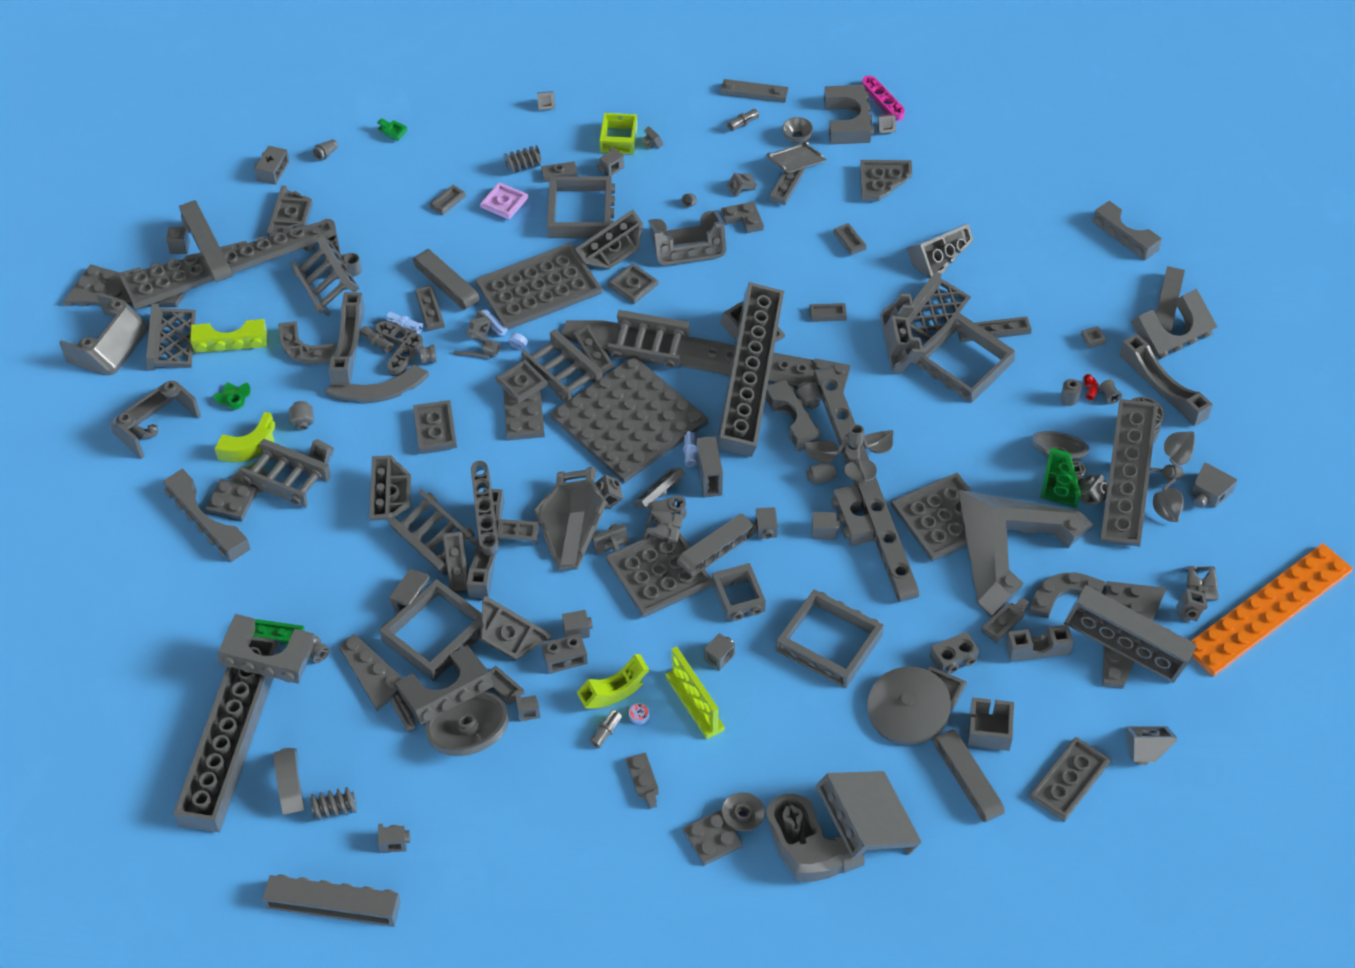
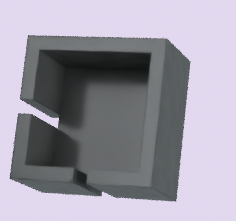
M972 697L969 711L967 746L1010 751L1013 738L1014 702L995 700L993 712L989 714L991 699Z

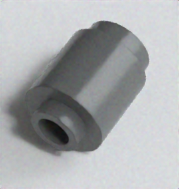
M1068 379L1063 383L1060 397L1066 406H1073L1079 401L1082 389L1079 381Z
M822 463L809 466L806 476L808 481L815 485L832 481V479L836 478V471L833 464Z

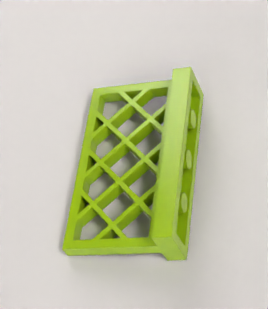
M678 647L672 648V671L665 674L667 681L706 740L725 731V726L718 717L719 708Z

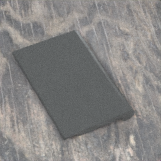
M808 141L766 154L767 159L787 173L827 161L821 153L809 146Z

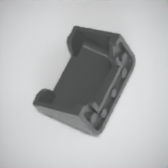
M717 210L703 213L700 218L701 226L667 230L666 223L662 219L648 220L655 254L658 262L662 265L719 258L726 252L724 222Z

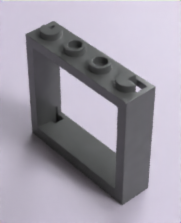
M612 176L550 177L547 217L548 238H591L614 222L611 221V219H614V208H611V206H615V196H612V194H615V183H612ZM606 191L605 222H556L557 192Z
M958 312L923 345L924 353L915 364L920 369L927 371L934 379L944 383L948 389L957 392L961 398L967 399L972 403L1015 361V350ZM957 330L1000 359L972 388L929 359Z
M436 579L432 584H428L422 593L416 596L410 606L399 610L392 620L382 626L380 629L381 639L386 645L431 680L435 681L452 665L451 653L467 645L470 648L480 639L481 612ZM440 595L474 622L429 662L395 634L433 599Z
M813 589L777 639L776 652L847 688L881 639L884 625L876 619L867 617L859 610H854L843 602L830 598L824 592ZM814 605L870 633L846 669L790 640Z

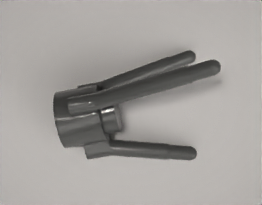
M468 329L469 333L477 337L476 339L484 342L482 350L485 353L454 352L455 355L477 356L490 359L491 356L496 357L498 355L500 343Z

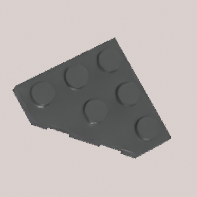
M860 160L862 201H880L912 177V161Z

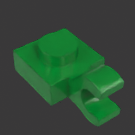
M381 118L377 122L380 125L378 130L396 141H399L407 132V126L394 120L389 123Z

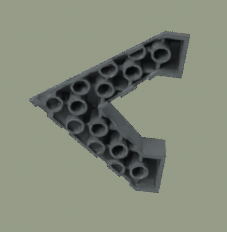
M958 490V497L961 501L963 524H965L964 532L968 555L972 565L973 584L977 594L976 601L991 617L1014 598L1024 584L1009 570L1008 530H1019L1020 533L1033 534L1035 532H1045L1046 535L1056 536L1069 548L1094 526V523L1080 511Z

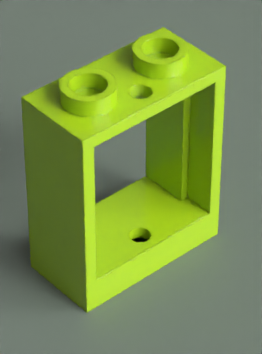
M604 113L600 134V153H608L610 148L613 147L621 154L634 155L638 127L637 114ZM608 128L632 129L631 137L607 136Z

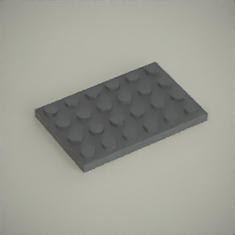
M572 243L475 279L477 287L495 316L507 330L602 294L601 286Z

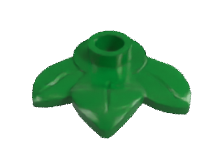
M227 382L223 388V393L214 394V399L218 404L227 405L229 409H240L244 406L245 399L251 393L250 385L246 382L236 387Z

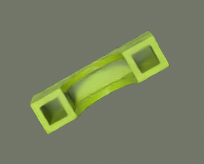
M246 320L241 328L229 333L214 330L210 323L191 325L192 348L194 353L267 347L265 320Z

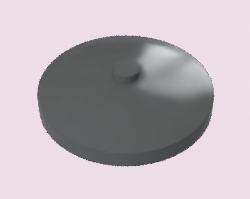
M907 666L885 673L874 683L869 692L867 709L874 729L882 737L896 744L916 745L931 740L944 729L951 713V700L946 685L937 675L920 667Z
M482 692L427 721L425 731L430 745L436 751L450 756L471 755L490 747L500 739L508 726L509 715L504 702L498 696Z

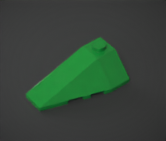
M1051 448L1040 498L1077 508L1081 492L1071 454Z

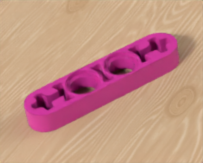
M865 76L862 79V85H864L865 91H868V95L887 115L895 114L896 121L902 120L905 113L904 107L874 76ZM875 92H881L883 94L877 95L875 94Z

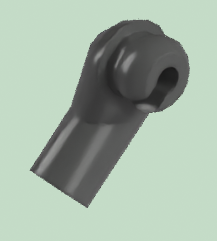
M137 424L130 428V432L141 439L152 438L158 434V426L155 424L148 425V429H143Z

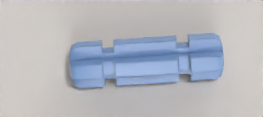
M482 310L491 319L490 327L499 336L506 335L507 328H504L502 323L488 310Z

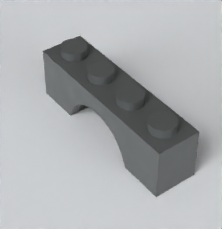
M1111 201L1106 202L1095 210L1092 223L1144 261L1159 251L1162 238L1150 229L1134 230L1125 226L1120 219L1122 209Z
M786 380L767 386L765 400L772 411L787 413L795 420L790 426L789 438L796 450L801 451L805 449V441H818V436H820L819 428L812 423L809 412L804 410L802 401L795 396L793 387L789 386Z

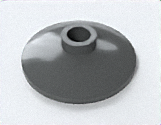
M735 793L729 796L723 803L722 817L726 824L735 830H753L764 819L765 810L762 802L750 793Z

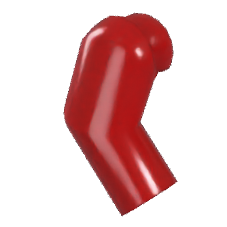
M1086 374L1083 377L1084 385L1088 389L1085 397L1092 401L1099 390V383L1091 374Z

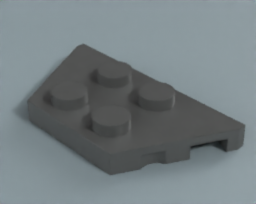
M282 185L268 226L267 237H273L274 233L278 232L289 233L293 228L306 226L313 204L312 199L302 196L296 191L291 192L287 190L286 186Z
M484 596L482 599L480 641L514 661L552 636V634L489 597Z

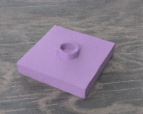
M499 182L480 203V206L487 211L510 220L528 199V194Z

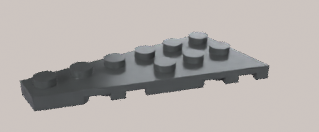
M1106 581L1105 596L1153 621L1167 588ZM1103 646L1102 687L1123 689L1134 662L1106 646Z

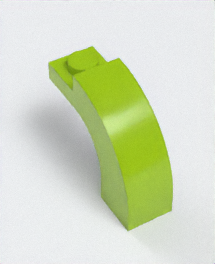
M264 412L256 429L248 435L233 437L222 434L215 447L218 460L233 463L245 462L262 455L260 447L262 440L266 439L274 442L272 432L275 429V421H273L272 414Z
M634 654L619 672L601 680L588 679L576 693L585 708L597 709L610 706L636 692L643 685L641 679L648 673L649 668L641 654Z

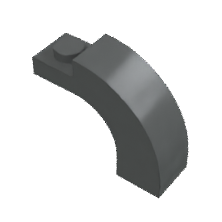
M283 748L274 752V766L282 813L284 815L304 811V798L299 777L297 748Z

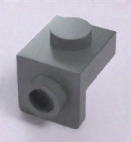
M734 173L727 184V188L734 196H738L742 189L755 190L758 184L748 173Z

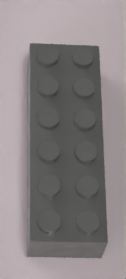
M1087 585L1084 586L1063 623L1065 625L1068 624L1074 630L1172 683L1176 681L1188 665L1197 644L1187 638L1172 632L1170 629L1159 625Z

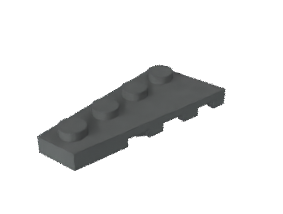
M353 634L339 645L340 651L350 668L354 671L356 678L361 683L376 711L399 694L395 682L403 678L356 634Z

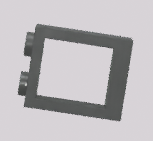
M750 563L712 573L713 588L727 622L738 621L744 617L756 616L765 612L766 600ZM749 581L756 599L731 606L724 588Z

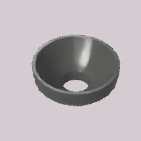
M793 117L783 123L782 131L784 137L789 141L802 143L811 137L813 126L805 118ZM800 134L802 137H793V135Z

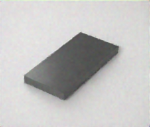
M1075 737L1031 792L1029 799L1065 822L1109 766L1112 759Z

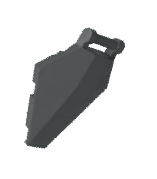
M587 467L586 470L568 473L564 471L557 472L555 487L534 509L537 520L544 531L542 533L551 556L554 558L560 572L577 570L607 504L606 499L594 482L596 477L594 467ZM585 477H586L585 480H579V481H573V482H566V480L579 479V478H585Z

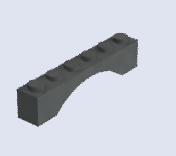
M344 292L339 340L329 365L331 385H350L364 314L362 293Z
M1138 334L1123 341L1119 356L1192 425L1196 426L1209 418L1213 404L1201 392L1187 389L1171 378L1159 364L1146 341Z
M183 468L163 480L166 487L164 492L167 497L175 500L174 502L178 509L185 511L188 520L196 523L198 531L201 534L205 533L207 535L206 538L212 546L216 545L218 547L217 550L223 558L227 557L232 562L251 550L247 538L236 526L216 522L200 510L196 503L197 490L194 481Z
M492 489L498 530L499 519H502L504 495L503 489ZM483 506L481 510H487L489 506ZM487 523L482 528H489L491 524ZM479 537L477 539L474 559L469 568L467 590L469 598L483 599L484 596L489 597L496 554L492 556L485 555L482 552ZM489 541L484 546L489 547L494 542Z

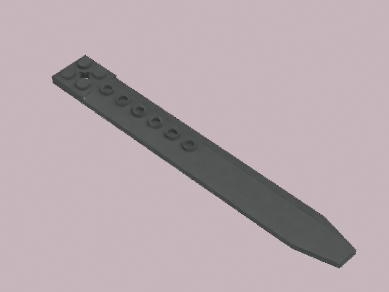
M566 320L561 333L566 339L578 343L573 332L589 324L605 352H608V343L616 344L621 329L618 323L604 320ZM628 328L623 346L634 347L639 329ZM645 332L641 349L651 351L656 332ZM663 334L658 352L669 354L674 335ZM681 337L676 355H679L681 367L729 376L735 345L695 337ZM773 352L768 383L774 384L786 380L789 386L797 388L804 381L815 382L814 370L833 366L844 393L851 365L816 358L811 360Z

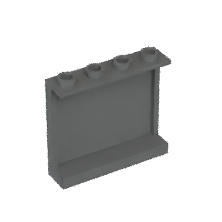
M884 771L827 773L816 785L852 859L860 858L866 850L904 848L907 855H910L921 844L914 826Z

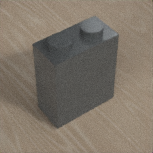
M716 436L697 438V466L703 497L722 496L723 471Z

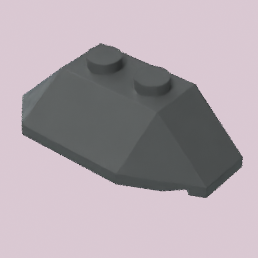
M631 210L575 248L585 264L611 269L639 249L643 223L636 212Z
M391 455L372 456L369 519L388 520L410 508L411 474L395 461Z

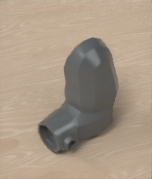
M783 794L774 798L768 805L766 815L777 853L798 882L828 879L864 866V854L860 858L852 859L842 837H834L833 840L824 837L822 829L816 820L812 803L806 797L797 794Z

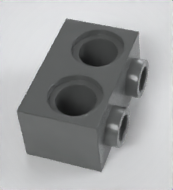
M966 631L931 646L930 659L938 670L952 674L961 667L973 665L978 659L979 649Z

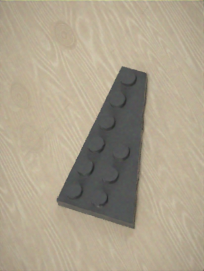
M91 264L64 300L65 306H72V304H81V306L98 304L101 307L97 295L100 292L124 300L128 305L133 304L120 279L119 272ZM185 292L152 304H159V307H178L185 296Z

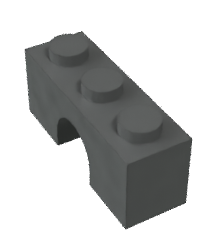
M852 485L834 489L831 504L833 509L837 510V519L843 525L844 538L848 539L850 546L872 542L874 528L869 515L856 516L853 514L854 512L861 511L862 498L857 486Z
M1068 624L1048 627L1047 632L1038 637H1031L1029 629L1009 631L1006 641L1010 662L1070 655L1073 645V638Z

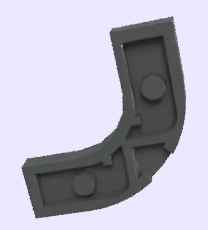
M297 321L279 323L280 342L287 356L307 365L330 363L331 356L336 351L335 343L318 346L304 344L299 340Z
M1076 572L1054 575L1040 585L1029 612L1049 618L1054 603L1062 595L1070 593L1080 594L1085 585L1102 593L1105 581Z

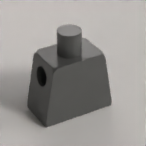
M1205 462L1191 493L1192 497L1195 498L1194 504L1198 508H1203L1206 504L1213 508L1217 507L1233 493L1238 479Z

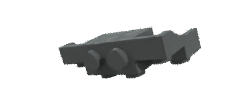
M900 293L894 303L884 308L880 314L892 373H903L906 367L909 366V363H917L924 353L921 339L919 337H912L908 317L914 310L911 294Z

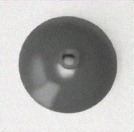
M1042 431L1035 433L1032 437L1034 447L1046 457H1049L1051 448L1069 452L1072 461L1085 457L1089 452V446L1084 441L1069 434Z

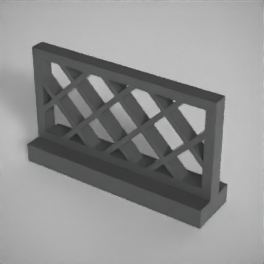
M937 271L912 301L914 302V310L908 317L911 331L927 341L933 337L928 334V331L936 330L937 333L944 326L938 325L936 319H945V323H947L958 312H961L971 298L968 294L941 279L942 274ZM939 287L946 288L948 293H940ZM959 296L960 298L964 299V301L955 302L954 297ZM950 297L951 303H943L942 298ZM938 298L939 304H931L930 299ZM953 307L954 313L947 314L945 308ZM941 308L943 314L935 315L933 309ZM929 309L931 315L923 316L921 310ZM924 320H932L934 326H926ZM913 321H920L922 327H916L911 323Z
M151 304L146 355L147 370H154L155 366L192 368L193 348L190 324H195L196 310L159 308V304ZM171 315L173 318L167 321L162 316ZM183 316H192L186 322L181 318ZM175 321L181 323L177 328L171 325ZM168 327L172 331L165 334L161 330ZM185 327L190 331L186 335L180 332ZM177 334L180 339L174 342L170 337ZM165 340L170 343L166 348L160 345ZM185 341L189 346L183 349L179 344ZM174 347L180 351L175 355L169 352ZM164 354L169 357L167 360H159V357ZM184 355L188 358V361H179L177 358Z

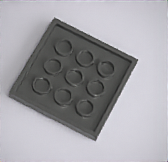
M958 472L891 502L894 511L931 561H935L967 546L964 532L965 524H963L961 501L958 497V490L972 491Z
M679 533L676 544L651 535L606 556L607 563L643 618L713 586V580L705 569L695 576H691L677 564L680 555L690 548L681 533Z

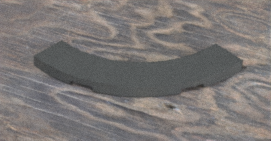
M413 364L406 372L386 382L370 385L351 383L350 385H330L325 392L327 396L346 402L348 400L359 401V403L381 402L401 396L403 392L416 388L429 376V372Z

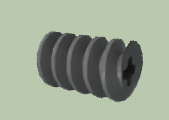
M535 145V149L533 146H530L528 150L523 148L522 152L516 150V154L513 151L509 155L504 153V161L507 169L515 173L516 167L519 171H521V166H524L527 170L528 164L534 168V162L541 166V155L538 146Z
M345 787L344 794L338 788L335 796H333L331 790H328L327 797L320 792L318 799H316L314 794H311L310 801L314 820L315 815H317L319 820H322L324 813L328 818H331L332 811L338 817L340 816L341 809L345 815L349 813V808L352 809L353 813H357L354 791L350 792L348 787Z

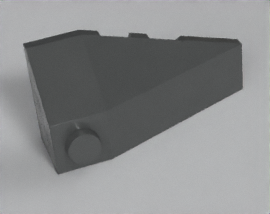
M964 224L907 247V251L912 265L928 278H931L936 271L940 274L944 273L947 269L946 267L953 263L957 255L963 252L974 239L969 224Z

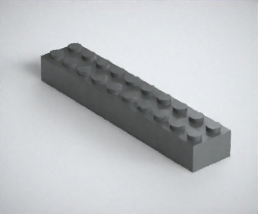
M751 282L748 283L744 293L717 436L718 449L752 457L757 447L784 295L783 290Z
M253 636L249 644V648L254 653L262 656H273L282 652L279 641L275 639ZM227 667L173 813L178 826L220 833L273 681L272 677L268 678L261 674L248 673L241 669Z

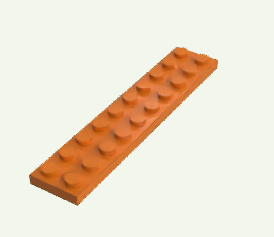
M1322 543L1194 638L1191 642L1197 644L1192 658L1214 677L1348 576L1353 568Z

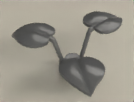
M854 424L849 427L848 434H845V439L839 448L832 441L822 440L815 442L805 441V449L813 460L820 463H829L834 461L835 455L838 456L848 441L851 447L856 448L857 462L846 464L844 472L852 480L867 482L875 478L877 468L872 461H860V446L863 443L864 448H869L873 453H886L893 446V430L870 433L864 436V428L861 425Z
M1193 431L1176 432L1169 435L1164 443V451L1166 455L1170 456L1169 461L1172 464L1166 465L1164 468L1150 467V471L1162 472L1164 478L1170 480L1162 488L1163 492H1157L1153 496L1154 510L1160 517L1170 522H1179L1184 500L1179 490L1168 487L1172 483H1176V480L1182 478L1184 472L1180 465L1186 464L1192 457L1195 446V433Z

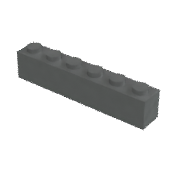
M283 874L277 876L269 875L263 896L266 909L395 927L401 904L399 894L390 889L381 891L374 890L368 886L359 888L347 883L338 885L325 880L317 882L310 881L304 877L298 879L289 878Z

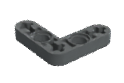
M381 321L376 324V333H381L386 340L400 346L387 363L389 374L399 376L404 373L420 352V346H423V339L418 333L387 321ZM397 334L404 335L402 338H395ZM404 352L410 353V355L407 357L401 356V354Z

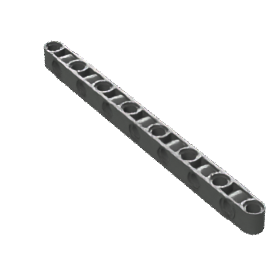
M833 366L814 370V378L822 392L824 407L838 444L841 446L845 439V434H848L849 427L854 425L855 422ZM847 441L841 451L846 464L857 462L856 448L851 447ZM862 443L860 446V461L869 460ZM876 476L873 480L867 482L852 480L862 498L864 513L869 515L873 525L874 539L897 600L902 602L918 598L919 590Z

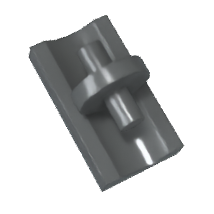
M616 523L608 528L609 530L594 532L592 540L597 555L611 549L616 552L619 550V546L629 543L627 529L624 524L618 525Z

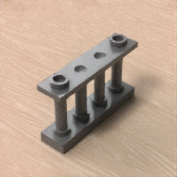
M321 235L316 239L320 245L319 250L301 266L294 261L291 262V265L294 268V274L300 278L313 300V307L319 313L323 312L329 316L331 313L327 305L344 289H349L355 293L359 286L332 242ZM323 255H326V261L308 276L306 270ZM332 266L334 268L332 270L333 273L315 288L313 282ZM340 278V284L322 299L319 294L333 281Z
M618 310L617 320L621 329L616 344L608 343L609 356L618 359H630L635 356L642 362L665 365L669 368H680V358L676 353L681 337H689V322ZM630 327L639 329L634 347L623 346L628 328ZM646 331L656 332L651 351L641 349ZM663 334L674 335L669 354L658 352Z
M556 329L550 332V343L534 354L530 355L525 349L521 351V362L526 360L547 381L548 386L557 394L559 399L565 402L571 399L572 391L587 381L595 383L602 378V370ZM553 349L561 353L543 366L537 361ZM564 360H569L572 365L555 376L549 372L550 369ZM576 370H580L584 374L568 386L560 382Z
M263 439L260 443L262 456L250 470L243 467L239 468L240 479L244 484L251 485L304 508L308 506L306 492L317 479L327 482L331 477L329 464L266 439ZM268 460L278 462L266 477L258 474ZM284 466L293 468V471L283 483L274 480ZM300 473L310 475L299 490L290 487Z
M421 489L419 493L424 501L404 520L398 521L393 517L388 523L444 576L447 573L445 551L437 556L433 553L434 548L443 540L442 534L450 533L456 528L459 532L462 531L463 542L468 539L475 546L477 544L473 537L475 533L468 526L464 528L436 503L437 499L430 492L426 494ZM429 506L434 508L436 512L416 532L413 531L411 533L408 530L410 528L409 525ZM441 517L445 518L449 523L429 543L423 544L420 541L422 540L421 537Z

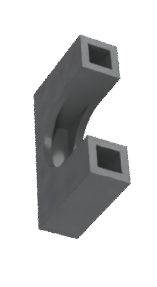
M864 85L825 86V110L846 109L858 115L850 120L829 121L830 145L871 142V136H874V126H871L872 114H869L870 103H867L868 91H865Z
M1197 289L1182 295L1174 301L1185 321V331L1181 336L1168 333L1161 325L1153 309L1131 321L1136 333L1149 344L1154 356L1158 357L1159 360L1168 356V352L1172 350L1175 353L1183 349V345L1186 343L1188 346L1199 341L1197 338L1201 336L1203 339L1213 334L1212 330L1218 327Z
M235 614L218 651L219 664L229 668L241 669L248 673L253 672L268 678L272 677L288 683L299 684L314 647V633L294 629L287 647L281 653L273 656H262L254 653L249 648L255 633V619Z
M468 645L450 654L453 667L459 674L458 680L451 686L440 690L427 689L420 683L414 673L395 682L399 695L420 725L494 687L489 671Z

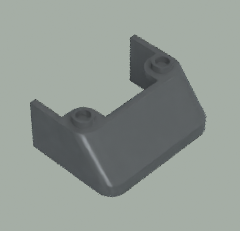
M99 292L97 295L103 313L114 317V319L98 339L87 337L82 339L77 345L61 340L59 344L66 362L109 376L115 374L147 334L148 326L124 300Z
M167 381L113 418L109 426L112 433L142 459L144 454L139 440L130 432V428L134 424L139 425L174 399L179 401L197 418H200L201 414L196 398L178 382Z

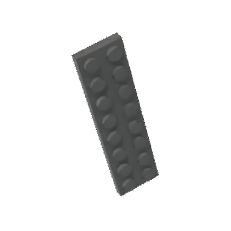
M1119 399L1101 542L1138 547L1141 545L1158 403Z

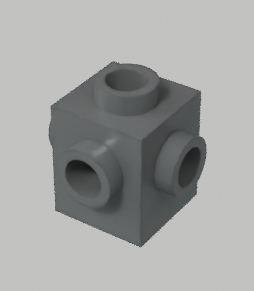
M605 474L595 482L607 501V508L611 509L623 499L621 484L616 478Z
M1102 474L1089 475L1083 479V483L1079 488L1081 492L1080 498L1086 506L1097 505L1106 499L1108 483Z

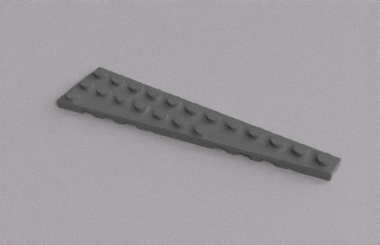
M329 219L304 227L293 228L289 233L278 232L274 233L273 237L264 239V236L258 237L257 241L249 243L242 241L222 246L220 249L233 274L317 242L316 239L321 235L328 239L337 235ZM201 253L186 255L182 260L170 259L168 260L169 263L158 265V263L151 264L150 268L142 270L139 267L119 272L120 279L134 309L145 307L214 281Z

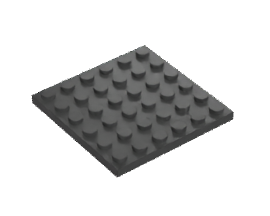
M635 356L550 413L553 421L623 483L629 481L683 442L684 436L688 431L695 433L708 424V418Z

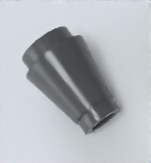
M333 139L317 144L313 149V155L318 160H325L338 148V144Z

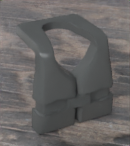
M651 510L646 522L643 539L647 538L649 534L676 544L679 538L683 515ZM653 516L658 520L660 525L654 528H649V524Z
M1214 566L1184 567V570H1188L1187 589L1204 593L1206 600L1219 599L1216 569ZM1194 570H1209V572L1203 579H1200Z

